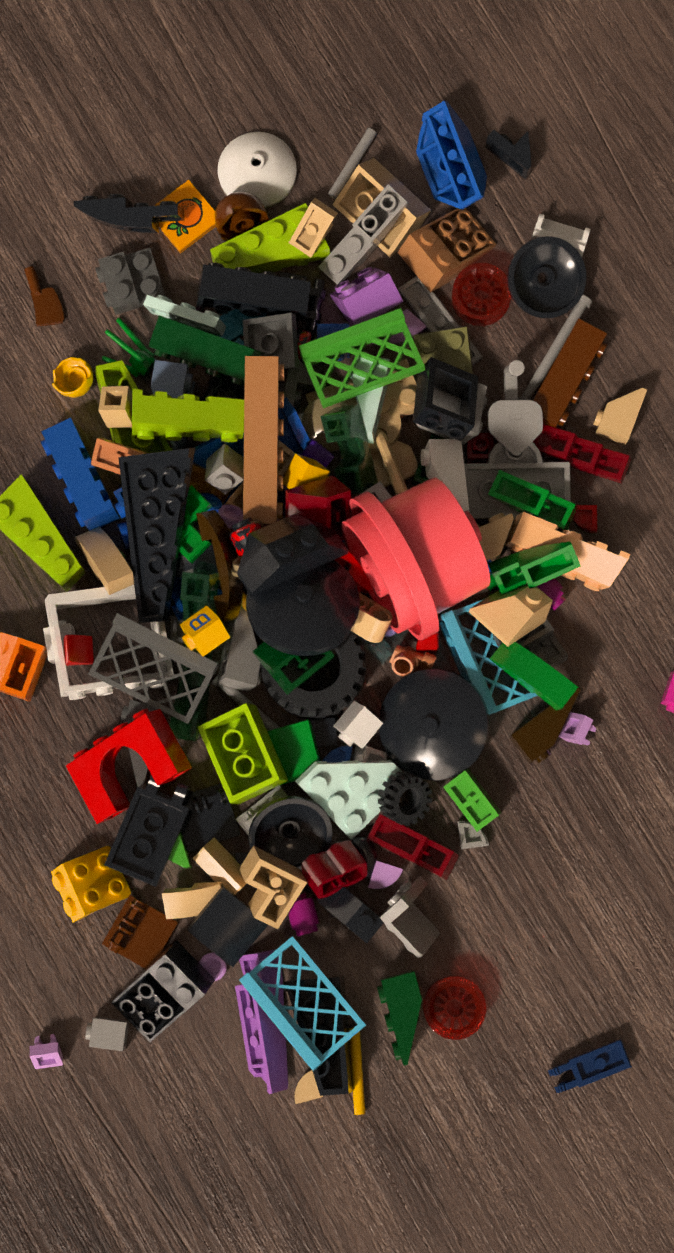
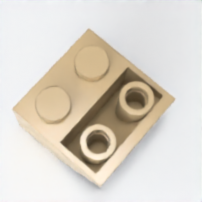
M504 513L497 514L489 519L488 524L479 527L482 540L479 543L487 562L488 560L492 562L499 559L514 520L512 513L506 516Z

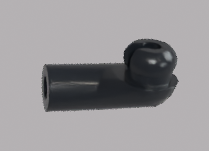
M355 837L352 844L366 861V877L371 878L378 857L377 851L371 840L367 837Z

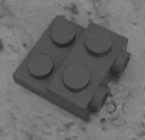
M151 248L127 255L124 252L98 259L100 267H96L95 270L99 282H105L108 290L103 292L107 308L113 307L115 315L144 307L143 304L147 295L157 298V295L165 296Z

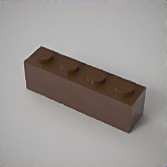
M579 318L533 400L542 409L543 424L554 428L557 425L563 427L570 414V412L566 411L570 402L574 404L577 402L582 392L579 385L583 379L589 380L595 369V366L591 365L595 356L601 358L608 345L604 342L607 335L606 332Z

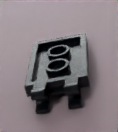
M151 775L145 790L137 787L104 865L157 887L190 808L183 806L190 787L178 783L172 797L159 791L162 784L157 786Z

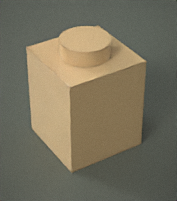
M129 386L102 387L98 411L107 428L132 427V392Z

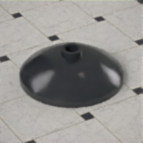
M549 236L532 239L522 245L510 261L507 272L508 289L517 306L527 314L538 318L561 316L570 311L583 295L586 285L584 261L575 247L563 239ZM540 273H543L545 275V281L543 283L539 282L538 275Z
M288 796L276 799L265 805L252 820L248 835L250 848L252 849L255 846L302 871L301 863L309 855L326 852L329 849L332 840V825L329 816L318 803L305 797ZM289 823L292 824V825H291L290 827H288V828H284V827H283V826L286 825V824H289Z

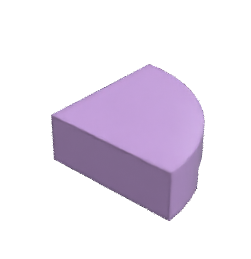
M376 861L368 888L381 889L390 886L400 877L403 869Z

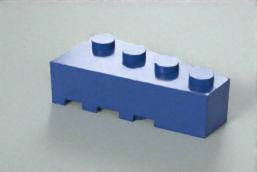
M66 419L41 431L45 439L41 441V444L47 456L52 454L56 462L52 467L59 480L64 479L67 486L63 489L69 503L74 502L78 509L75 512V516L80 526H86L90 531L120 519L95 466L91 465L90 455L72 419Z

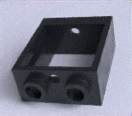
M430 357L424 364L425 371L418 373L413 422L462 441L475 426L478 376ZM434 388L461 398L460 415L433 404Z

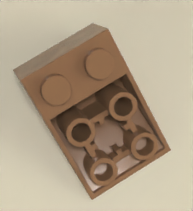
M457 208L410 233L397 253L431 293L449 283L492 250L497 244L466 208L463 210Z

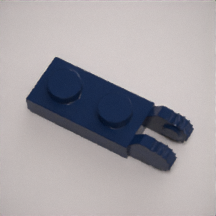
M619 1039L568 1059V1062L548 1069V1073L550 1076H557L567 1070H572L575 1079L561 1082L554 1087L556 1093H560L576 1086L580 1088L632 1066L623 1043Z

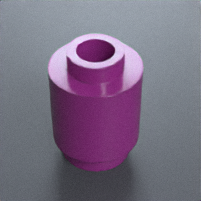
M306 893L300 894L288 912L291 928L295 930L296 936L318 931L317 924L319 923L313 897L307 898Z

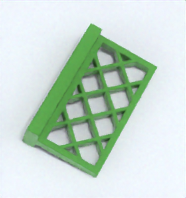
M401 308L299 346L301 360L307 369L323 409L425 371V365L406 325L405 316ZM403 332L405 341L402 347L389 343L392 335ZM371 343L380 345L377 356L363 352L366 345ZM385 348L398 352L394 363L381 359ZM348 352L356 355L351 366L338 362L341 354ZM404 354L414 358L417 365L405 368L398 364ZM360 357L373 362L369 372L355 368ZM324 362L330 366L326 374L322 375L314 372L312 365ZM378 364L391 369L388 376L381 378L373 375ZM334 367L348 371L343 382L330 378ZM352 373L365 378L361 386L354 387L347 384ZM327 383L339 387L336 395L325 398L323 390Z

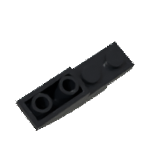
M110 194L107 199H98L97 196H84L82 200L74 201V207L93 220L129 232L159 233V222L185 221L184 209L174 201H162L158 206H150L149 203H136L133 207V203L122 194Z

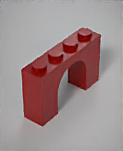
M146 708L133 715L134 721L129 724L124 722L113 729V735L110 737L105 735L95 740L92 749L88 750V748L77 752L73 755L75 760L66 765L96 824L111 820L129 808L130 803L115 774V759L123 746L135 750L142 757L157 786L176 779L192 768L161 709L149 712Z

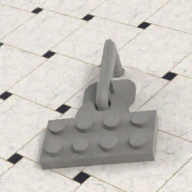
M513 360L504 369L505 400L493 403L488 410V430L498 441L489 453L488 462L484 464H464L469 512L474 519H490L500 513H504L505 516L512 513L513 517L516 518L521 513L488 495L499 470L550 491L551 494L571 502L570 462H543L539 449L533 443L534 439L543 430V413L537 402L518 400L517 376L521 375L525 369L524 363L520 360Z

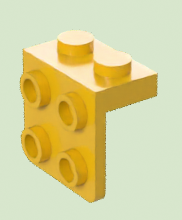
M109 846L67 861L51 871L53 885L60 892L64 901V910L71 917L73 923L131 895L123 873L104 865L111 850Z

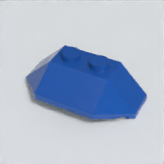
M444 100L423 113V124L419 133L416 153L434 199L463 210L484 197L487 175L468 127L450 104Z

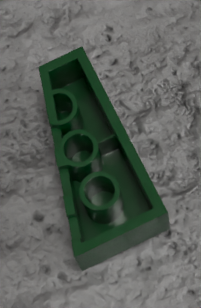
M160 315L158 316L148 346L156 349L154 354L169 360L171 355L181 358V364H188V367L194 369L196 364L207 367L205 373L219 378L222 373L232 376L230 382L244 387L245 356L265 355L264 352Z

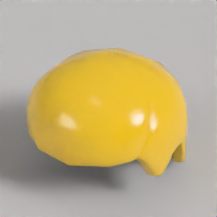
M69 357L62 360L56 369L53 370L54 383H52V386L63 396L72 398L83 396L92 386V368L82 358Z

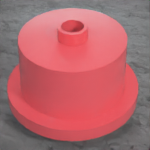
M433 477L383 502H380L372 493L367 491L350 499L351 518L342 522V532L347 548L364 569L369 579L371 588L368 593L371 599L392 613L393 618L389 626L396 633H401L408 629L415 638L424 640L439 631L437 614L489 587L490 573L484 552L479 543L482 540L479 527L473 516L467 510L463 511L451 491L438 478Z

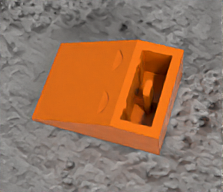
M0 632V692L31 702L47 658L46 647Z

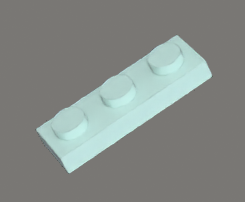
M147 295L143 304L151 314L170 318L216 335L223 336L226 329L225 324L220 320V315L209 310H205L202 313L196 311L194 306L181 302V305L172 303L171 299L162 295H157V298Z

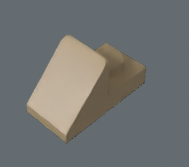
M314 198L289 243L311 258L331 230L332 222L338 213Z

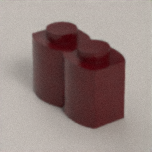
M350 840L334 843L326 852L311 854L301 863L302 874L318 899L328 897L339 891L342 887L353 885L367 876V863Z

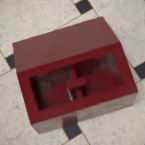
M330 476L285 490L286 517L298 513L333 529L341 541L345 540L342 532V522L351 518L349 506L351 490L335 476Z

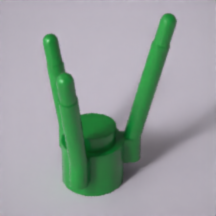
M117 318L116 322L139 349L135 351L108 329L105 333L132 355L129 359V363L132 366L125 364L127 370L136 378L140 374L146 377L154 368L155 354L144 346L121 318ZM106 356L102 357V360L107 363L117 361Z

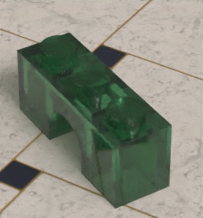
M359 404L335 407L320 416L327 443L337 442L340 448L341 460L339 466L334 469L335 477L351 490V494L363 493L378 483Z

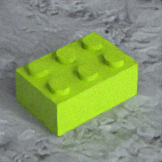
M245 703L198 726V730L231 804H241L289 781L256 705Z

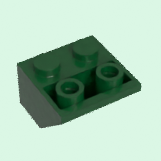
M265 642L252 651L287 695L334 657L331 651L312 656L291 655L278 651Z

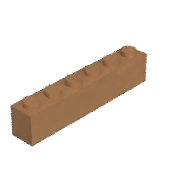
M245 356L243 520L252 517L253 520H261L263 525H270L277 522V519H283V503L278 502V491H283V475H278V464H283L284 449L283 447H278V436H284V419H279V408H284V392H279V381H284V364H279L278 356Z

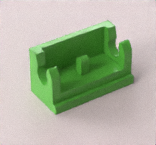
M469 769L463 771L443 787L477 832L502 814Z

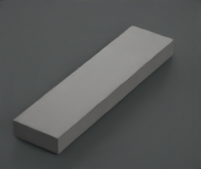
M417 276L398 288L399 294L417 318L427 326L428 332L461 328L434 292L430 293ZM470 341L472 364L474 366L482 360L483 356Z

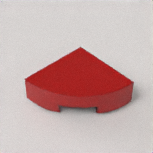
M576 505L577 511L572 519L580 529L596 534L597 505Z

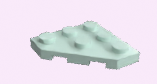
M379 760V762L342 761L334 763L315 761L295 782L314 802L318 803L326 811L333 822L352 840L380 812L379 807L382 805L378 804V799L383 798V796L378 793L380 789H385V786L382 785L383 782L389 783L388 777L390 775L396 776V772L402 771L391 760Z

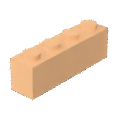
M526 512L516 516L504 544L511 548V553L514 554L543 545L571 542L581 567L561 576L570 580L577 578L584 581V586L591 590L599 591L600 589L609 588L630 557V554L621 551L618 555L607 551L608 545L599 541L597 543L591 541L584 542L582 541L583 537L581 534L574 531L563 530L561 533L557 531L558 525Z

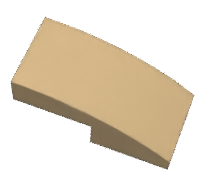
M222 882L194 883L192 888L164 889L162 897L166 919L198 916L222 887Z

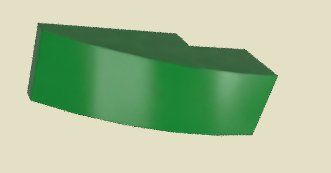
M499 470L488 493L490 497L518 512H526L558 525L557 530L561 532L568 530L577 511L576 504Z
M571 542L530 548L488 563L502 595L528 584L529 588H534L581 567Z
M502 642L489 658L529 692L537 694L555 710L562 709L578 688V686L548 663L516 642L508 647Z

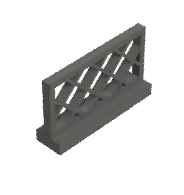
M117 613L112 622L113 626L88 674L189 724L220 664L204 656L202 657L200 654ZM118 632L127 637L130 648L115 653L112 641ZM132 640L140 643V645L133 646ZM143 647L152 649L155 661L140 665L135 650ZM108 649H110L111 654L105 656ZM132 652L136 667L121 672L116 656ZM157 652L166 657L158 659ZM113 658L117 670L116 674L106 677L97 672L102 661ZM172 659L177 662L180 673L165 678L160 662ZM156 664L161 679L146 684L141 669ZM182 665L190 668V670L183 671ZM138 670L142 686L134 689L126 687L122 675ZM196 671L206 676L201 687L193 690L189 689L185 675ZM119 677L121 684L112 679ZM182 677L186 692L171 697L166 681ZM163 683L167 698L156 702L150 698L148 687ZM144 689V692H145V695H146V696H144V695H142V694H140V693H138V692H136V691H139V690ZM198 692L193 701L191 694ZM188 695L191 707L187 715L184 716L176 712L172 700ZM169 701L171 709L162 705V703Z

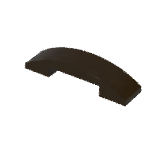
M216 510L196 513L202 541L212 539L223 594L213 596L217 616L222 623L238 618L241 608L243 583L239 577L232 575L233 561L239 558L229 538L230 531Z

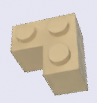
M253 846L239 868L245 883L257 888L248 905L254 918L278 929L307 884V881L299 868Z

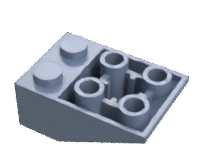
M155 360L151 381L153 394L156 391L167 392V395L176 399L183 394L194 395L195 381H193V374H190L188 364ZM182 437V440L177 441L169 440L172 449H185L187 437Z

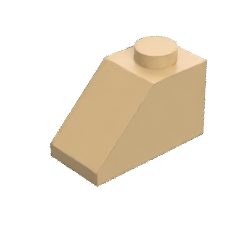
M640 388L608 402L604 411L599 409L593 425L598 426L595 435L626 445L647 389Z

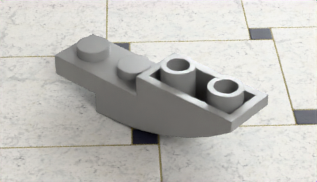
M388 184L352 224L353 228L319 265V268L337 285L343 282L375 250L400 217L408 202Z

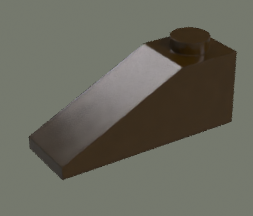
M579 687L562 709L555 710L549 706L510 736L511 741L529 764L534 760L539 764L552 754L549 749L555 744L581 690Z

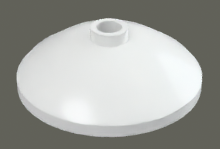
M250 132L238 136L225 147L219 158L218 178L225 194L229 195L238 191L250 192L262 201L265 208L281 202L290 193L296 180L297 167L291 149L283 140L269 133ZM258 160L261 162V164L259 166H253L252 162Z

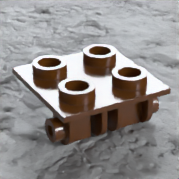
M129 895L102 944L112 952L122 955L145 969L162 952L178 922L173 919H166L165 914Z

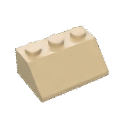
M372 158L356 167L334 201L333 206L354 223L389 184L408 202L400 217L378 245L383 252L391 257L401 248L409 234L420 228L431 212V209L375 158Z

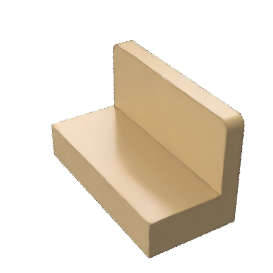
M215 837L193 857L214 882H222V886L234 895L247 884L239 870L241 865Z

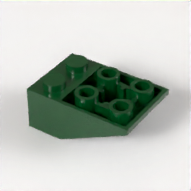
M413 970L382 978V985L377 986L381 1004L387 1003L389 1013L384 1014L388 1032L394 1031L396 1041L391 1042L396 1061L402 1060L403 1066L408 1065L422 1002L415 971Z

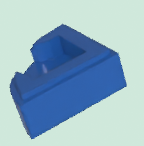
M353 746L335 748L322 761L327 763L350 761Z

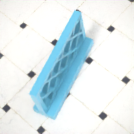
M480 600L457 610L445 612L438 620L460 676L467 679L479 691L490 716L538 695L531 692L523 694L516 691L517 681L515 679L511 688L498 683L497 680L502 669L486 657L491 644L498 647L495 640H493V633L491 632L490 637H486L475 632L479 623L477 619L472 630L461 625L458 616L465 613L471 615L469 613L470 608L482 601ZM473 637L487 642L482 655L472 651L470 643ZM484 662L498 667L493 680L483 676L481 668ZM495 687L509 693L505 703L497 706L492 697ZM512 695L517 696V698L511 700Z
M293 936L253 970L239 979L241 984L312 1071L318 1068L326 1059L366 1026ZM291 945L299 953L298 966L282 964V954ZM279 956L278 964L271 963ZM302 958L310 967L302 966ZM265 967L278 968L276 984L263 983L257 974ZM281 968L298 970L296 986L280 985ZM301 970L315 972L318 976L317 988L300 987ZM320 981H322L328 989L320 988ZM268 987L276 988L275 996L268 989ZM279 988L296 990L295 1007L281 1005L278 1001ZM299 990L316 992L315 1008L298 1007ZM319 992L332 993L336 998L335 1010L318 1009ZM339 1003L346 1011H338ZM286 1010H294V1018ZM297 1011L314 1012L313 1029L299 1027L296 1023ZM318 1013L335 1014L333 1031L316 1029ZM338 1014L350 1015L358 1025L350 1032L336 1031ZM304 1032L313 1033L312 1041ZM316 1033L333 1035L332 1047L323 1055L315 1046ZM336 1035H343L344 1037L335 1044Z

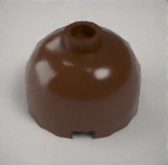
M238 191L225 196L218 203L215 210L216 229L224 241H228L269 221L264 204L256 195L250 192Z

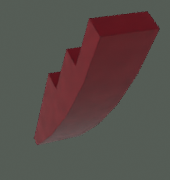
M544 424L542 432L533 441L543 457L556 462H570V467L621 484L631 462L630 455L605 449L602 444L578 438L575 433Z

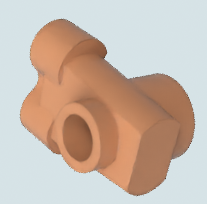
M397 644L389 663L392 664V669L397 675L407 676L417 671L432 669L437 656L428 652L423 654L415 651L410 646L404 647Z

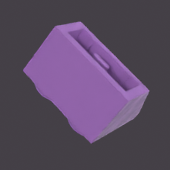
M372 267L360 271L357 274L358 278L351 282L346 280L334 287L335 291L330 293L332 300L351 326L378 317L403 302L390 274L377 268L372 269Z

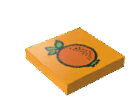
M187 180L160 201H174L184 209L185 221L159 222L160 230L180 254L216 227L214 209L190 180Z

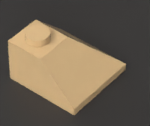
M528 584L504 595L501 594L500 590L496 591L471 607L469 613L508 647L546 621L553 600L537 586L529 588Z

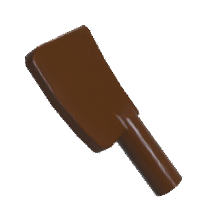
M35 267L25 268L24 271L34 304L36 326L41 327L63 323L65 319L62 305L54 288L41 289Z

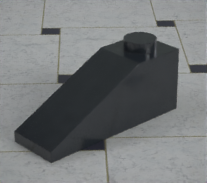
M308 883L303 888L365 943H368L384 923L377 914L345 887L321 899H318Z

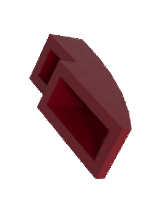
M379 814L367 837L372 842L446 881L459 858V855L454 851Z

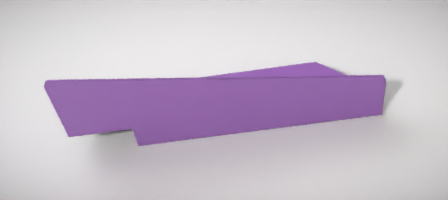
M276 949L243 955L239 960L243 976L253 970ZM279 956L271 963L278 964ZM265 967L257 975L263 983L276 984L278 968ZM282 968L280 975V985H283ZM242 984L236 985L235 989L248 1069L254 1077H261L267 1083V1092L269 1094L288 1089L286 1038ZM268 987V989L275 996L276 988ZM279 988L278 1001L284 1006L283 989Z

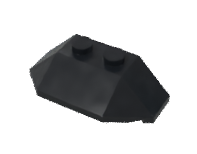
M296 513L249 533L237 575L250 595L253 596L348 554L349 550L333 529Z

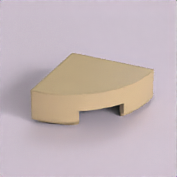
M312 1070L308 1071L298 1082L295 1090V1104L323 1097L320 1096Z

